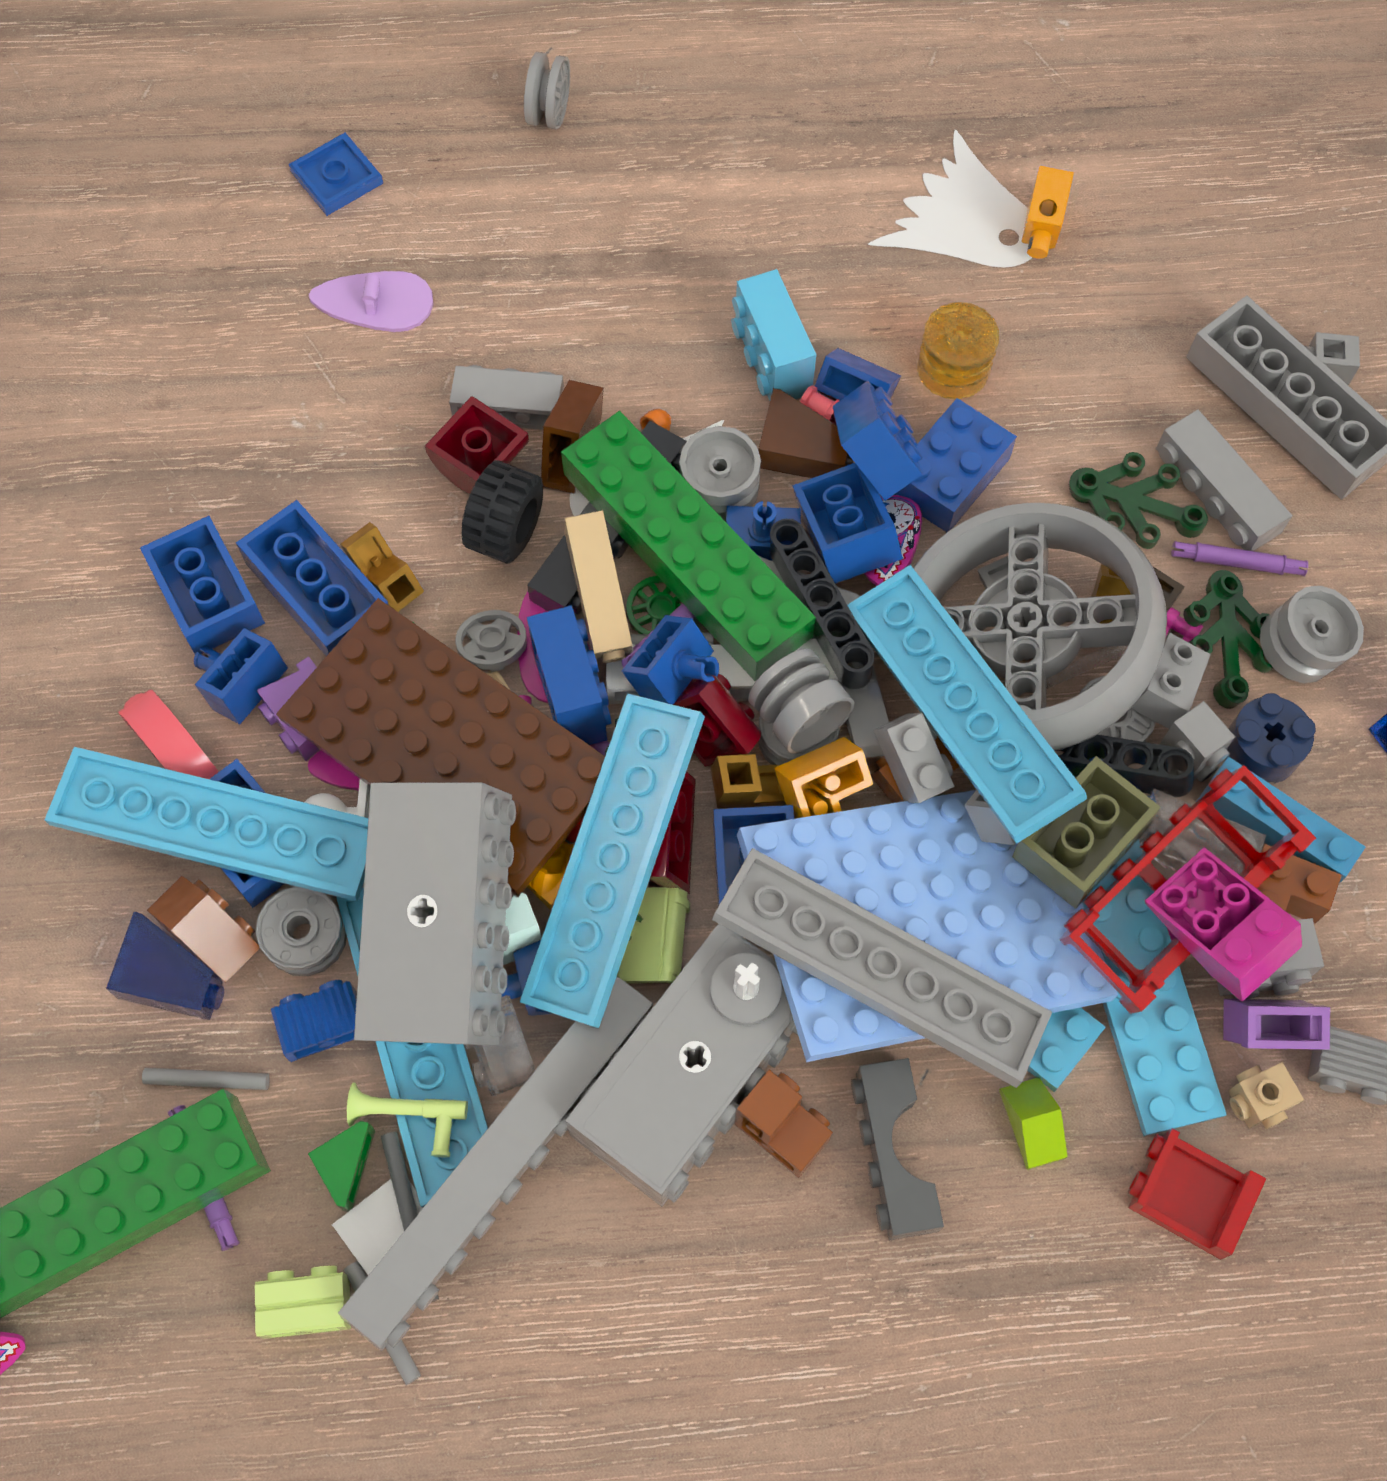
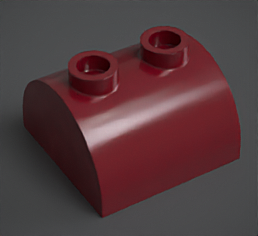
M471 396L425 445V450L435 467L451 483L470 494L477 479L486 467L495 460L509 464L528 444L529 435L526 431Z
M718 674V676L710 675L715 679L711 682L692 679L673 704L700 711L705 716L693 753L705 767L712 765L717 756L748 754L757 744L762 734L761 730L752 721L755 717L753 710L748 705L737 702L729 692L731 689L729 681L721 674Z

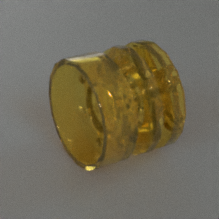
M954 302L942 305L932 312L925 323L918 356L917 372L921 382L932 393L948 399L967 398L983 389L990 377L993 359L999 344V329L995 319L985 309L972 303Z

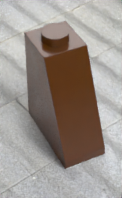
M573 380L568 381L543 425L541 462L543 487L573 494L576 493L577 488L564 475L561 451L600 424L604 387Z
M773 388L758 449L761 469L814 478L854 463L841 446L837 425L782 390Z

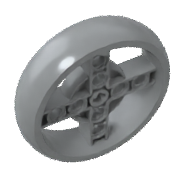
M1022 503L992 509L976 515L954 527L938 539L915 564L914 570L938 601H940L947 590L967 572L992 558L1009 553L1008 576L991 584L980 595L975 605L944 607V609L996 675L1005 678V688L1054 751L1079 744L1096 736L1124 716L1137 702L1152 680L1162 657L1166 637L1167 612L1163 590L1153 566L1137 544L1118 527L1082 509L1061 504ZM1049 548L1076 552L1100 562L1122 579L1132 595L1078 598L1065 582L1048 574ZM1034 558L1031 561L1023 562L1026 559ZM1027 591H1034L1029 595H1022ZM1106 619L1113 620L1107 624H1100L1101 621ZM1064 622H1074L1069 626H1060ZM987 627H995L990 631H982ZM1128 645L1117 664L1094 686L1065 702L1046 707L1047 678L1065 669L1075 659L1081 648ZM1034 658L1029 663H1020L1023 659ZM1023 693H1033L1029 698H1019Z

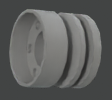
M800 649L777 661L760 676L749 692L748 701L760 712V716L764 721L774 723L773 733L791 754L802 753L826 740L840 728L854 709L855 701L836 679H829V669L823 663H820L821 659L812 649Z

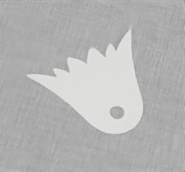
M957 130L954 131L953 139L956 164L945 158L942 159L943 168L949 178L924 173L922 175L923 181L932 197L914 196L903 199L906 206L918 215L919 218L910 217L896 220V224L907 230L888 234L868 243V245L900 247L944 254L992 267H1014L1032 259L1027 254L1028 244L1021 241L1028 208L1002 186L982 165ZM1006 229L1013 230L1018 234L1019 241L1012 246L1004 245L999 240L1000 232Z

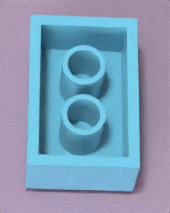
M775 269L737 281L736 297L732 298L735 318L731 319V324L736 338H742L744 342V355L749 367L754 366L758 374L756 380L762 396L767 395L770 401L773 388L782 390L796 400L800 399L807 388L813 385L816 352L778 270Z

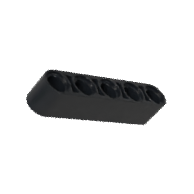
M786 518L777 521L772 526L770 532V556L786 586L816 617L813 635L838 680L849 689L865 687L872 677L874 664L873 649L803 526L794 519ZM782 541H791V542H793V544H791V545H783V544L780 543V542H782ZM801 570H806V571L810 572L811 574H809V575H800V574H798V573H796V572L801 571ZM822 600L827 602L828 604L824 606H818L813 602ZM833 631H841L846 635L843 637H835L830 633ZM859 662L864 667L855 669L848 666V663Z
M1097 734L1079 744L1055 750L1064 752L1058 755V757L1075 778L1091 762L1089 759L1097 756L1103 758L1102 761L1143 793L1179 798L1187 795L1194 785V759L1187 750L1179 747ZM1141 764L1143 767L1133 769L1128 767V765ZM1172 770L1182 771L1183 774L1171 775L1168 772Z

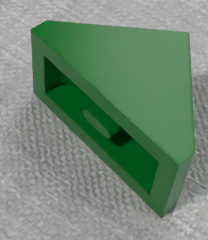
M364 1121L356 1123L308 1153L334 1202L345 1212H349L354 1208L375 1134V1129L370 1123Z

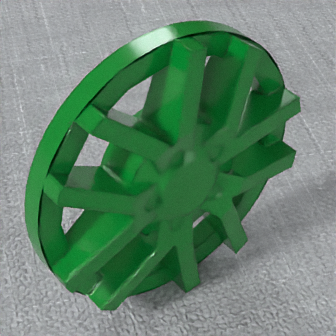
M657 575L648 577L636 584L627 598V617L632 629H635L639 634H649L665 615H670L681 605L679 604L681 601L676 596L673 598L670 595L671 590L667 586L663 592L659 591L654 583H663V581ZM648 586L653 595L648 597L642 591L644 587ZM636 596L643 602L642 604L632 606ZM647 612V615L641 618H634L633 614ZM652 622L651 631L642 627Z

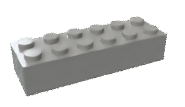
M1246 295L1196 334L1186 358L1341 500L1387 463V420L1249 296Z

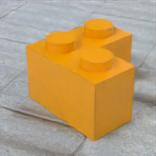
M845 737L774 768L786 805H793L794 819L840 812L842 810L838 800L873 785L863 749Z

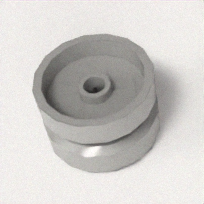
M716 426L705 428L689 438L681 451L679 461L680 474L724 521H726L727 506H753L756 502L760 485L761 459L757 446L748 435L735 428Z
M1309 586L1295 593L1282 606L1267 616L1261 627L1260 643L1266 659L1277 672L1289 680L1311 683L1319 681L1358 653L1363 643L1364 627L1358 611L1346 597L1336 590L1324 586Z

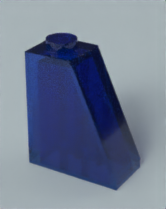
M133 912L106 987L117 999L205 1020L211 1019L213 1010L219 1009L224 997L223 982L210 968L142 913Z

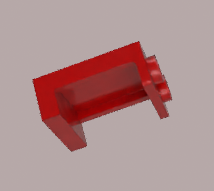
M1173 1128L1162 1136L1156 1134L1145 1155L1151 1159L1145 1173L1138 1171L1129 1187L1128 1194L1132 1195L1133 1198L1128 1208L1220 1260L1231 1256L1266 1178L1252 1170L1245 1174L1237 1171L1179 1139L1180 1132Z

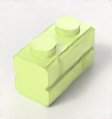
M337 1266L311 1268V1276L294 1277V1271L292 1270L273 1271L267 1273V1281L255 1282V1333L257 1337L268 1339L351 1329V1326L341 1319L338 1314L350 1299V1282L345 1273H337Z

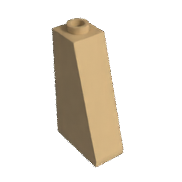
M603 510L565 518V537L591 650L594 651L596 659H603V663L623 660L626 658L625 653L632 651L633 645Z

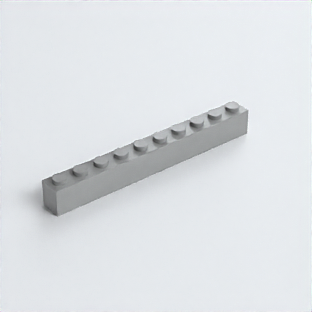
M616 977L599 1029L577 1021L573 1023L338 1312L341 1319L381 1352L387 1344L394 1348L402 1340L411 1327L406 1322L417 1307L424 1311L438 1294L440 1289L435 1284L446 1271L452 1275L463 1263L468 1255L463 1250L473 1236L480 1240L496 1220L491 1215L501 1201L508 1205L523 1186L519 1178L528 1167L535 1171L550 1152L546 1145L556 1133L562 1137L566 1133L568 1128L565 1120L651 1011L653 1006L651 1001L621 978Z

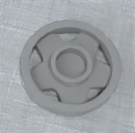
M488 610L477 613L464 621L457 631L455 641L460 656L479 669L495 672L503 670L505 666L510 665L526 650L527 635L524 624L515 615L501 610ZM495 620L492 624H481L485 621ZM512 625L518 629L520 635L510 633ZM465 635H467L471 642L463 647V640Z

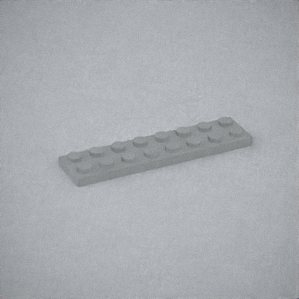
M753 848L712 918L718 924L1016 1088L1025 1077L1052 1014V1011Z

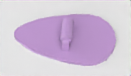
M381 271L339 277L313 288L309 293L310 302L320 311L335 319L370 329L389 332L409 331L420 326L429 317L433 308V294L427 282L416 274L404 271Z

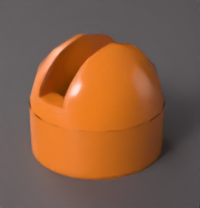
M653 409L640 419L642 430L649 421L668 431L670 430L671 416L662 409Z

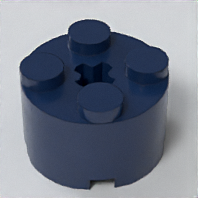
M1268 693L1247 703L1228 729L1235 738L1228 746L1227 751L1230 753V758L1242 766L1244 765L1248 770L1265 781L1282 782L1297 769L1310 753L1314 742L1316 726L1312 719L1298 705L1281 698L1277 694Z

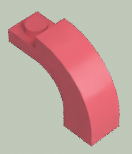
M152 689L131 697L125 703L124 708L118 712L164 769L205 779H210L219 772L179 720Z

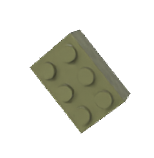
M1097 756L1075 778L1085 790L1087 799L1017 843L1012 856L1075 909L1151 826L1161 808Z

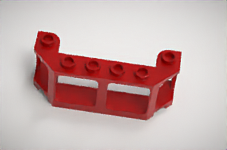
M1244 765L1233 772H1230L1227 768L1224 769L1208 784L1211 790L1191 807L1187 803L1179 807L1168 818L1172 825L1163 834L1157 830L1140 845L1144 853L1134 862L1128 858L1111 874L1116 880L1106 890L1101 885L1096 888L1083 901L1087 908L1085 910L1080 909L1064 924L1067 931L1060 938V941L1064 945L1071 944L1116 989L1122 996L1119 1002L1130 1014L1142 1012L1156 998L1154 992L1165 985L1164 980L1191 953L1175 937L1144 969L1138 970L1093 923L1100 916L1099 912L1136 876H1139L1154 892L1167 881L1153 866L1151 861L1195 818L1199 819L1241 861L1243 870L1239 875L1256 889L1273 872L1280 870L1296 851L1299 853L1303 852L1316 839ZM1239 781L1245 783L1291 830V832L1265 852L1257 851L1213 806L1214 802L1225 795ZM1083 933L1127 976L1130 982L1129 987L1080 937Z

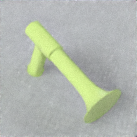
M355 1082L350 1086L347 1099V1123L349 1127L353 1126L358 1118L369 1114L436 1118L434 1146L431 1156L442 1158L450 1157L449 1146L452 1119L466 1120L468 1113L467 1101L372 1097L362 1093Z

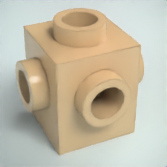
M1283 1062L1264 1071H1261L1259 1065H1256L1238 1074L1236 1078L1239 1083L1228 1090L1231 1096L1230 1105L1234 1114L1239 1120L1245 1121L1248 1128L1262 1123L1265 1129H1269L1287 1120L1288 1116L1285 1111L1304 1101Z

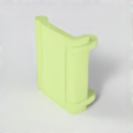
M667 887L646 888L638 912L643 920L641 923L635 921L630 935L632 938L628 941L617 974L626 983L672 984L682 971L686 913L690 912V902L687 900L688 893L685 890Z

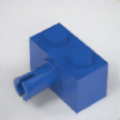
M763 501L758 502L754 507L727 506L726 523L758 556L772 561L770 556V532L774 523L787 518L794 519L801 524V508H779L768 501L767 507H763ZM782 541V542H780V543H782L783 545H791V544H793V542H791V541Z
M665 615L622 669V673L640 697L673 705L692 679L706 682L714 681V677L710 675L718 676L719 663L715 657L711 656L714 650L692 618Z
M245 628L222 654L209 646H203L200 648V651L207 654L208 658L198 652L194 656L195 667L206 671L195 683V686L213 711L239 725L262 700L257 690L278 681L288 669L271 641Z

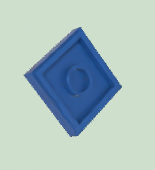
M346 132L288 164L291 173L326 216L383 184L382 175Z

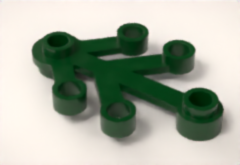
M1137 452L1126 454L1122 463L1098 472L1093 468L1085 467L1076 470L1070 477L1068 485L1073 498L1081 503H1089L1097 516L1107 521H1114L1122 531L1125 525L1124 517L1118 512H1111L1105 499L1117 502L1136 534L1137 544L1142 548L1151 549L1155 547L1161 532L1156 525L1147 523L1141 511L1174 521L1177 531L1187 538L1199 536L1207 525L1208 516L1205 510L1198 505H1188L1181 508L1145 496L1162 488H1173L1180 478V470L1173 464H1164L1159 468L1157 474L1123 488L1111 485L1110 483L1125 476L1137 477L1141 474L1145 466V459ZM1128 462H1134L1138 465V467H1130L1128 465ZM1163 473L1170 474L1173 479L1165 478ZM1082 481L1090 482L1093 486H1087ZM1188 515L1197 518L1198 521L1191 520ZM1142 533H1149L1154 539H1146Z
M1218 570L1208 579L1206 585L1207 595L1200 601H1194L1186 607L1183 616L1189 625L1198 627L1210 618V610L1215 606H1219L1220 619L1202 635H1197L1190 640L1189 643L1194 646L1197 644L1202 650L1211 654L1213 645L1221 639L1224 678L1215 684L1213 695L1219 705L1232 709L1244 702L1249 692L1247 681L1240 676L1238 645L1252 659L1253 665L1258 671L1267 673L1274 669L1270 663L1265 662L1262 647L1237 621L1235 610L1250 625L1251 633L1259 639L1262 627L1260 623L1263 624L1269 614H1259L1243 597L1242 583L1235 574L1227 570ZM1194 610L1198 612L1200 618L1195 615Z

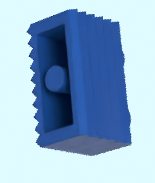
M342 980L326 982L319 987V992L306 996L301 993L292 994L281 999L279 1006L271 1008L283 1054L290 1062L354 1040L357 993L350 981L344 983Z

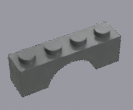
M909 1058L859 1066L856 1073L857 1079H851L854 1102L855 1104H862L865 1120L859 1121L862 1143L864 1146L870 1145L873 1162L867 1163L870 1184L872 1188H879L882 1203L876 1205L880 1231L887 1230L889 1241L937 1233L944 1227L935 1183L918 1179L906 1171L898 1161L892 1144V1132L895 1121L904 1112L912 1108L917 1100Z

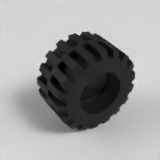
M499 460L489 464L473 486L462 519V543L464 547L506 564L513 562L528 544L536 527L543 502L542 478Z

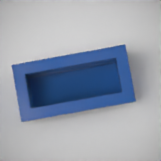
M837 348L826 355L815 387L820 392L842 400L868 380L875 390L882 387L891 399L901 375Z

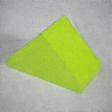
M1038 1077L1024 1081L1017 1088L1012 1085L1000 1088L999 1092L1026 1169L1029 1170L1066 1159L1068 1155L1061 1108L1041 1079Z

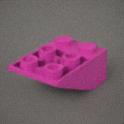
M1205 847L1145 900V904L1202 967L1242 1002L1302 947L1301 923Z

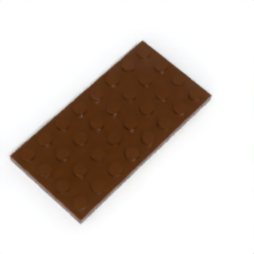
M379 598L276 713L282 722L370 787L371 783L482 782L512 794V800L516 807V818L513 825H510V842L513 845L514 858L512 865L508 867L507 883L518 896H520L521 892L525 890L585 816L605 759L603 754Z

